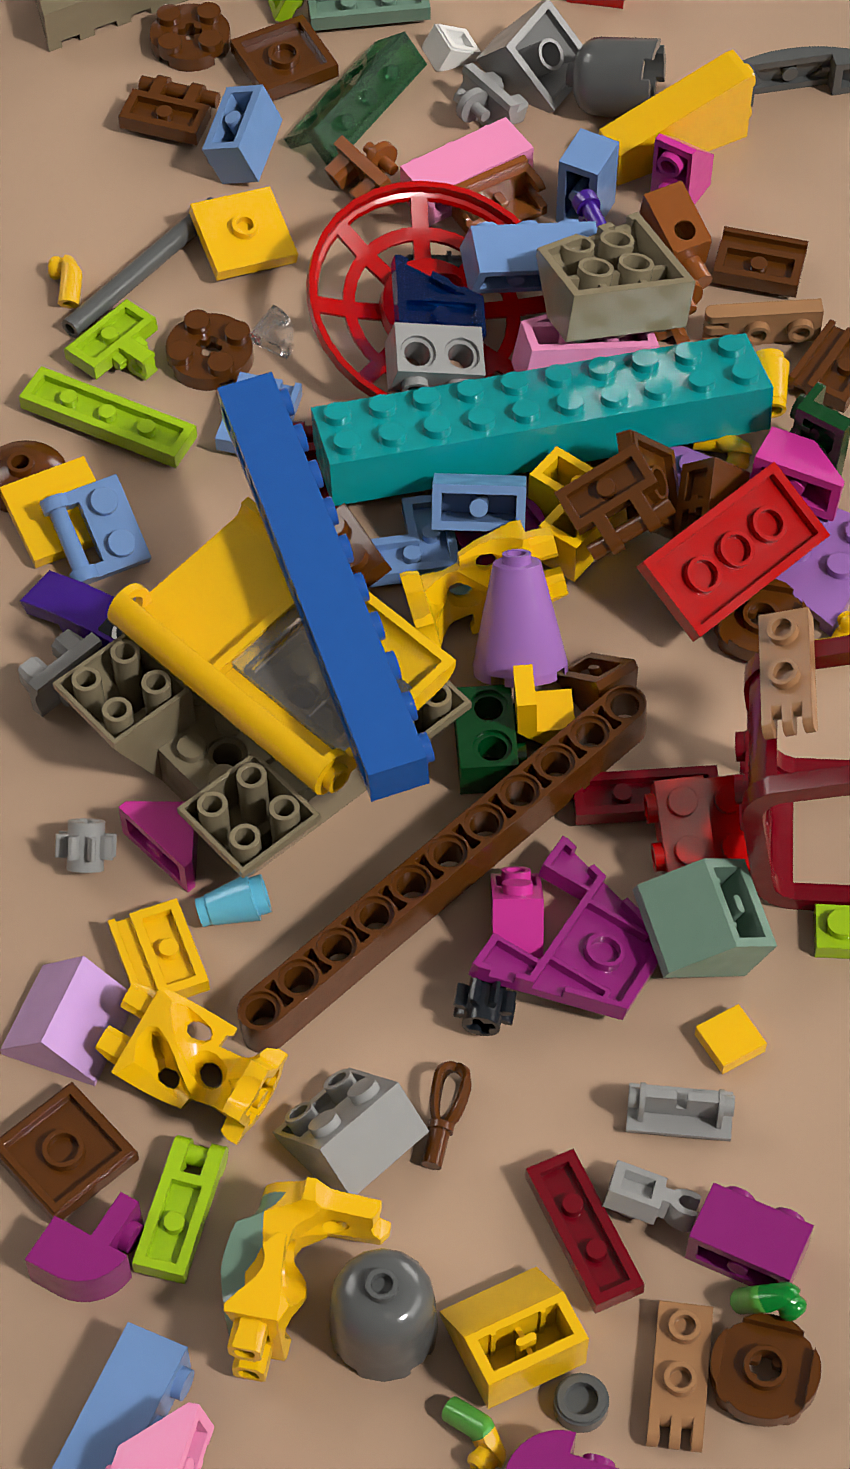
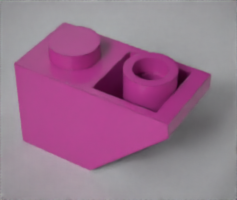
M659 133L655 138L651 191L682 180L693 203L696 204L711 185L714 154L678 138Z
M521 866L504 867L501 869V873H490L491 936L495 933L534 957L542 958L544 953V897L541 878L538 876L539 873H531L530 868Z

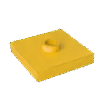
M270 186L190 204V217L216 281L297 263V249Z
M84 456L0 487L2 500L35 569L66 557L50 516H44L39 503L51 495L65 493L96 481ZM75 507L67 510L83 550L94 547L79 508Z

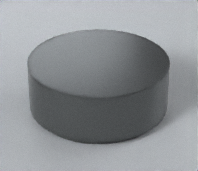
M575 1373L565 1377L558 1384L554 1393L553 1410L558 1422L563 1427L576 1433H587L597 1429L606 1419L609 1407V1394L605 1385L598 1378L587 1373Z

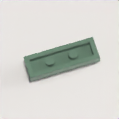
M307 0L310 25L314 31L431 20L429 0Z

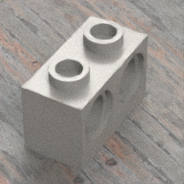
M394 322L385 341L388 391L404 392L421 387L461 382L467 379H480L486 376L482 327ZM406 358L416 360L420 366L411 364ZM450 360L460 363L463 368L454 366Z

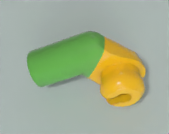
M454 1396L448 1400L442 1410V1420L470 1437L476 1449L467 1457V1463L470 1464V1468H502L506 1459V1450L492 1418L459 1397Z

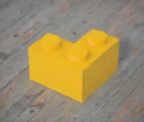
M556 446L529 474L528 498L541 509L545 520L539 525V529L550 527L558 551L557 557L541 562L550 568L560 566L563 575L575 582L594 561L586 545L602 535L595 526L580 536L554 492L592 470L593 467ZM626 508L608 518L614 528L628 520Z

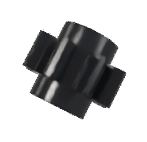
M470 977L469 985L464 983L457 984L453 1016L463 1018L462 1027L472 1034L480 1036L496 1035L500 1031L501 1023L510 1026L513 1024L517 993L516 991H507L506 987L501 986L500 981L489 983Z

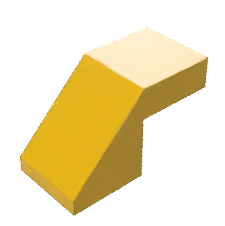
M532 664L513 666L514 701L518 734L544 745L575 719L572 690L535 691Z

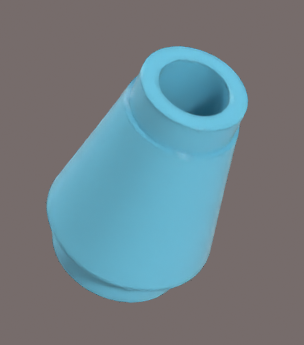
M261 874L245 878L240 876L204 894L202 897L195 898L197 913L203 927L261 921V915L272 912L267 888Z

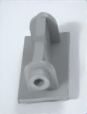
M645 1082L640 1084L629 1083L626 1132L731 1141L735 1096H733V1092H728L724 1089L716 1091L648 1085Z

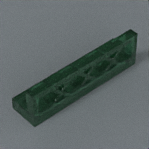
M404 31L375 41L284 138L288 146L292 149L311 143L325 164L328 165L339 154L333 143L340 136L343 135L354 145L427 65L406 32Z

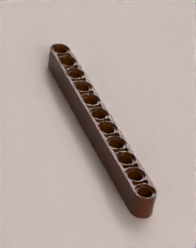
M630 685L615 686L607 691L248 991L239 1001L237 1007L242 1037L247 1047L258 1053L266 1048L279 1049L573 800L574 794L582 787L583 790L590 785V780L600 772H606L639 744L645 737L647 721V701L642 691ZM619 715H630L631 717L623 718L619 717ZM592 743L597 744V746L588 747L584 746V744ZM557 772L562 773L563 775L550 776L548 774ZM516 802H526V803H528V804L525 805V806H515V805H513V804L516 803ZM485 831H487V832H492V833H493V834L490 835V836H478V835H476V834H478V833H480V832H485ZM449 861L458 863L451 867L441 866L442 863ZM410 892L421 893L420 896L414 898L404 897L405 894ZM372 923L385 924V926L379 929L366 928ZM335 954L348 955L347 958L340 961L329 960ZM306 985L311 987L302 993L291 992L297 986ZM262 1017L272 1018V1021L266 1025L258 1026L252 1024L255 1020Z

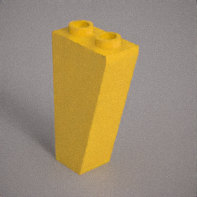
M734 50L727 51L600 128L599 135L619 141L616 185L619 186L652 173L655 138L659 133L678 138L706 151H711L747 137L749 118L752 115V92L756 83L755 74L751 66L744 63Z

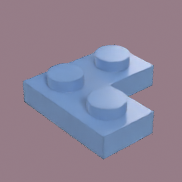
M432 494L402 498L405 535L371 539L392 570L370 587L401 584L399 573L418 571L419 575L444 570L458 562L457 552L459 550L455 531L431 530Z

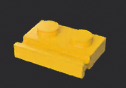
M177 898L129 913V918L117 922L115 918L108 920L109 931L129 985L136 983L158 991L159 987L163 986L185 998L210 990L209 979Z

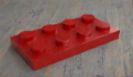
M774 461L642 561L636 568L692 642H694L828 538L830 534Z

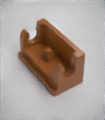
M525 155L455 185L470 189L495 201L513 213L521 222L534 220L547 214L548 205L542 196L538 194V192L546 189L545 184L528 163ZM452 207V217L466 234L470 226L487 222L465 210Z

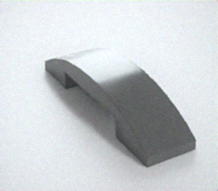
M828 46L795 47L775 50L742 60L751 66L756 79L752 92L751 107H753L755 94L827 84L832 96L850 93L849 48Z

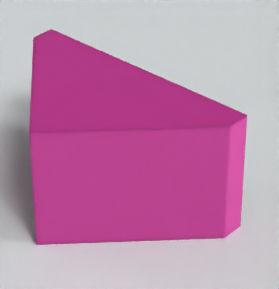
M125 801L118 807L123 833L187 893L195 888L199 834L178 814L177 808L186 801Z

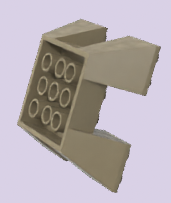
M301 624L246 674L245 678L331 749L340 748L345 751L350 747L303 624ZM122 634L53 682V688L114 750L161 779L182 801H186L177 808L178 814L242 878L256 874L367 790L357 766L351 772L346 784L335 793L328 792L324 795L315 794L125 634ZM448 680L417 711L418 720L413 721L417 733L426 731L431 741L472 708V702Z

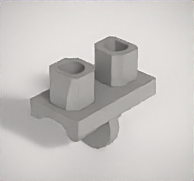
M474 63L463 66V82L453 99L458 103L456 113L460 119L466 123L477 120L482 126L490 125L505 117L512 124L524 121L528 109L527 100L520 94L510 96L504 91L502 78L494 71L484 73Z
M67 629L55 638L51 645L53 655L57 658L52 664L47 666L38 657H31L19 666L20 682L30 693L33 710L41 717H44L61 702L66 707L70 706L53 688V682L99 651L102 641L91 632L85 638H82Z

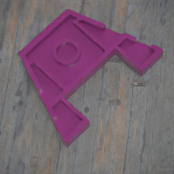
M562 836L542 864L538 876L579 899L580 903L541 959L534 957L493 933L473 961L468 975L489 983L500 981L501 986L623 1020L659 964L639 908L628 897L621 900L604 883L606 875L595 864L588 867L575 854L577 847L568 838Z

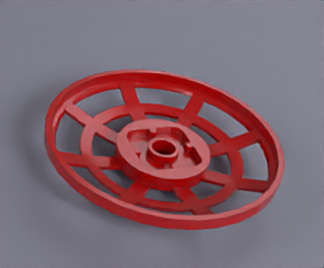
M431 181L397 182L375 188L353 199L336 213L322 231L311 256L306 279V292L312 327L323 350L337 370L357 389L369 397L388 394L374 385L383 374L387 375L385 347L378 353L365 337L358 320L381 321L386 333L389 335L394 322L481 327L483 320L506 318L505 334L499 350L496 352L483 343L485 377H491L496 372L501 375L515 372L512 362L508 358L516 344L521 323L520 316L545 313L546 307L543 295L518 299L516 292L500 293L503 301L483 302L481 294H469L463 263L458 268L446 261L431 258L430 242L449 246L460 251V246L465 237L455 232L429 227L428 202L459 208L487 222H494L497 225L521 222L513 213L495 201L470 189ZM410 202L411 227L388 232L374 239L368 245L350 226L355 220L375 209L395 203ZM337 238L355 256L345 277L342 300L318 296V283L322 264L330 247ZM412 242L414 260L401 265L395 271L378 256L391 247ZM365 268L384 285L379 303L355 302L357 283ZM427 301L435 303L440 307L442 315L436 317L428 315L423 311L421 303ZM321 314L345 318L346 326L354 343L370 361L359 373L343 358L331 341L322 322Z

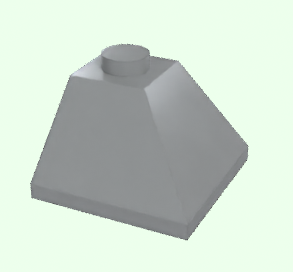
M542 0L496 35L476 60L486 73L494 71L502 78L503 90L510 96L520 94L528 101L529 105L551 113L556 110L573 89V87H567L566 85L567 65L569 62H575L576 55L583 44L551 0Z

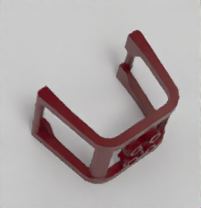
M850 635L814 640L815 669L850 665ZM757 653L746 663L744 671L743 692L747 710V730L735 732L736 761L740 762V774H735L734 776L735 802L739 804L740 830L744 832L754 886L759 897L772 905L786 909L814 911L815 904L850 905V885L793 882L794 802L849 796L850 760L794 758L783 754L777 749V738L764 739L761 726L759 653Z

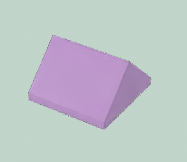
M85 956L43 965L0 1049L1 1054L95 1086L107 1062V1059L95 1049L96 1044L109 1025L122 1031L130 1012L121 1008L120 1005L128 990Z

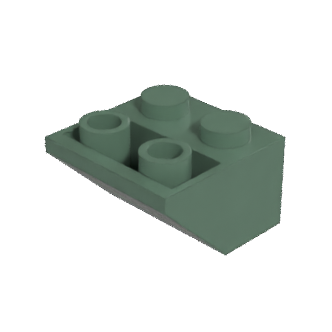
M704 858L637 884L633 888V893L663 978L746 976L777 947L745 859Z

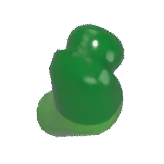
M788 1281L738 1287L730 1297L732 1309L740 1315L771 1313L777 1310L782 1320L791 1322L799 1318L807 1309L806 1300L799 1294L801 1289Z

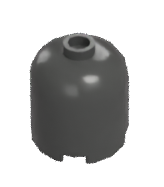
M601 36L586 41L578 51L575 62H569L566 70L567 87H573V95L578 107L585 113L595 116L618 118L655 96L657 82H665L666 77L665 46L660 45L661 39Z
M380 1248L362 1252L349 1260L334 1280L330 1298L329 1318L333 1350L347 1365L357 1370V1375L364 1379L381 1382L406 1378L411 1374L413 1368L425 1360L427 1355H431L435 1348L438 1319L431 1279L417 1260L402 1251Z

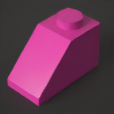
M772 426L755 456L750 479L775 461L817 517L833 522L844 488V479L816 441Z

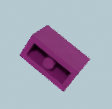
M713 1183L689 1235L685 1258L748 1286L787 1281L793 1283L808 1249L814 1225L805 1222L800 1214L784 1207L775 1209L756 1201L749 1192L736 1186L724 1187Z

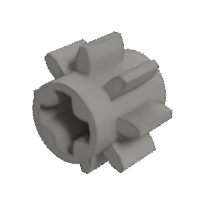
M69 819L68 831H59L56 834L55 857L67 858L68 871L80 873L104 871V860H113V857H116L117 834L105 833V821L101 819Z

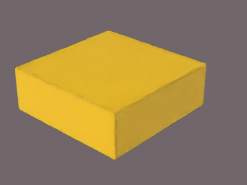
M739 1004L697 1025L694 1035L721 1074L766 1051V1041Z

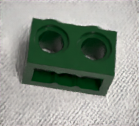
M505 685L456 687L472 702V708L454 721L460 795L487 793L527 759L526 743H517L516 732L518 730L511 687H505ZM483 718H493L494 720H483ZM486 758H497L499 760L489 761Z

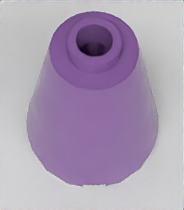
M507 550L492 565L473 659L474 677L490 685L491 676L504 678L505 687L514 688L513 666L532 664L535 686L549 684L557 681V671L560 670L566 675L568 672V660L540 559L532 557L529 550Z

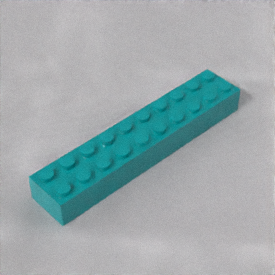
M730 334L719 338L683 342L678 345L642 349L620 355L596 357L590 360L567 364H554L544 368L509 372L503 375L480 379H467L445 385L421 387L410 391L379 394L369 398L333 402L328 405L311 407L313 443L328 494L331 496L334 505L339 506L343 503L350 504L430 490L433 485L434 473L514 475L531 472L556 446L583 462L611 458L619 453L616 433L629 429L667 447L718 439L726 435H741L769 430L771 428L774 387L747 334Z

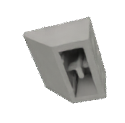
M349 1067L331 1075L325 1081L324 1089L309 1102L300 1103L286 1114L285 1122L274 1130L273 1134L316 1179L331 1189L357 1195L424 1137L429 1130L398 1082Z

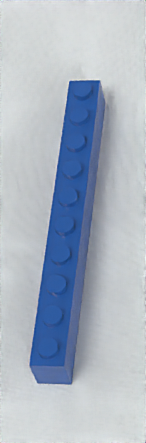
M272 372L218 387L217 391L223 421L371 802L429 784L428 763L435 761L432 744L426 731L417 733L413 721L418 720L415 702L409 690L401 693L397 680L402 679L398 660L393 650L384 651L381 641L385 640L386 636L381 618L377 611L369 613L365 602L370 600L367 584L361 572L355 574L352 572L349 563L354 562V556L349 539L346 534L338 536L334 526L339 524V519L331 496L323 498L319 489L324 487L322 474L315 459L308 461L304 452L309 451V445L302 424L293 425L290 416L295 415L288 389L278 388Z

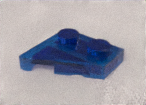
M394 255L391 262L395 322L482 327L484 341L487 334L483 295L466 287L456 286L448 278L434 271L429 276L407 265L408 258L402 255Z

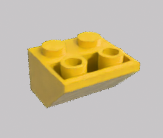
M537 1266L439 1311V1316L487 1409L586 1363L589 1338L564 1292Z

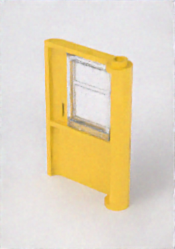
M247 497L241 502L240 510L233 520L150 592L139 583H133L123 588L111 602L107 617L110 623L315 794L335 793L346 784L357 764L256 503ZM369 592L370 600L366 601L365 604L369 613L377 611L381 618L386 639L381 641L384 651L393 650L396 655L402 679L397 680L401 693L410 691L418 711L447 683L456 667V659Z

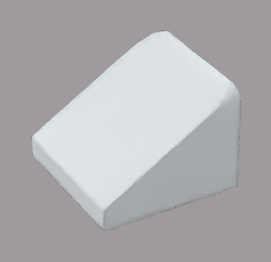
M434 24L422 45V50L438 72L476 62V58L481 54V51L466 29L442 24Z

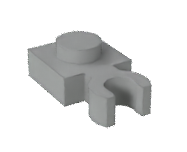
M617 1160L603 1207L614 1210L626 1218L638 1219L654 1225L656 1217H660L677 1230L691 1232L698 1214L696 1210L702 1196L688 1189L673 1190L667 1188L668 1178Z

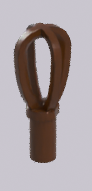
M454 1061L442 1062L434 1072L430 1093L431 1119L427 1127L429 1134L421 1161L423 1167L431 1170H441L449 1136L453 1135L454 1127L461 1118L470 1096L472 1087L470 1069L462 1063ZM451 1073H457L462 1079L457 1096L446 1118L441 1119L440 1101L444 1082Z

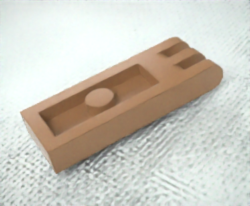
M822 299L709 305L705 309L702 340L719 338L730 334L746 333L752 345L815 341L822 327L824 315Z
M809 607L759 615L761 726L764 739L777 738V720H782L783 732L786 737L797 735V717L801 716L805 732H817L814 622Z
M659 1300L646 1446L657 1447L660 1441L659 1426L670 1427L668 1449L680 1450L682 1429L692 1430L689 1439L690 1452L702 1453L713 1306Z

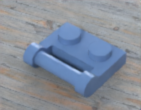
M117 474L65 493L51 495L40 501L39 504L45 517L50 516L71 566L70 578L89 585L150 562L152 557ZM75 507L79 508L101 562L89 564L67 510Z

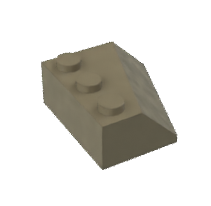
M639 212L627 215L625 224L616 227L611 222L599 225L597 233L592 236L586 237L574 234L537 248L536 259L547 318L565 342L580 343L588 339L611 336L624 337L628 334L651 331L664 332L667 329L686 327L696 281Z

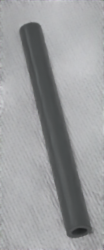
M190 214L62 321L65 331L70 336L77 338L198 234Z

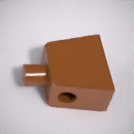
M681 180L644 194L639 214L689 274L700 283L702 289L706 288L713 279L705 266L712 240L684 183Z

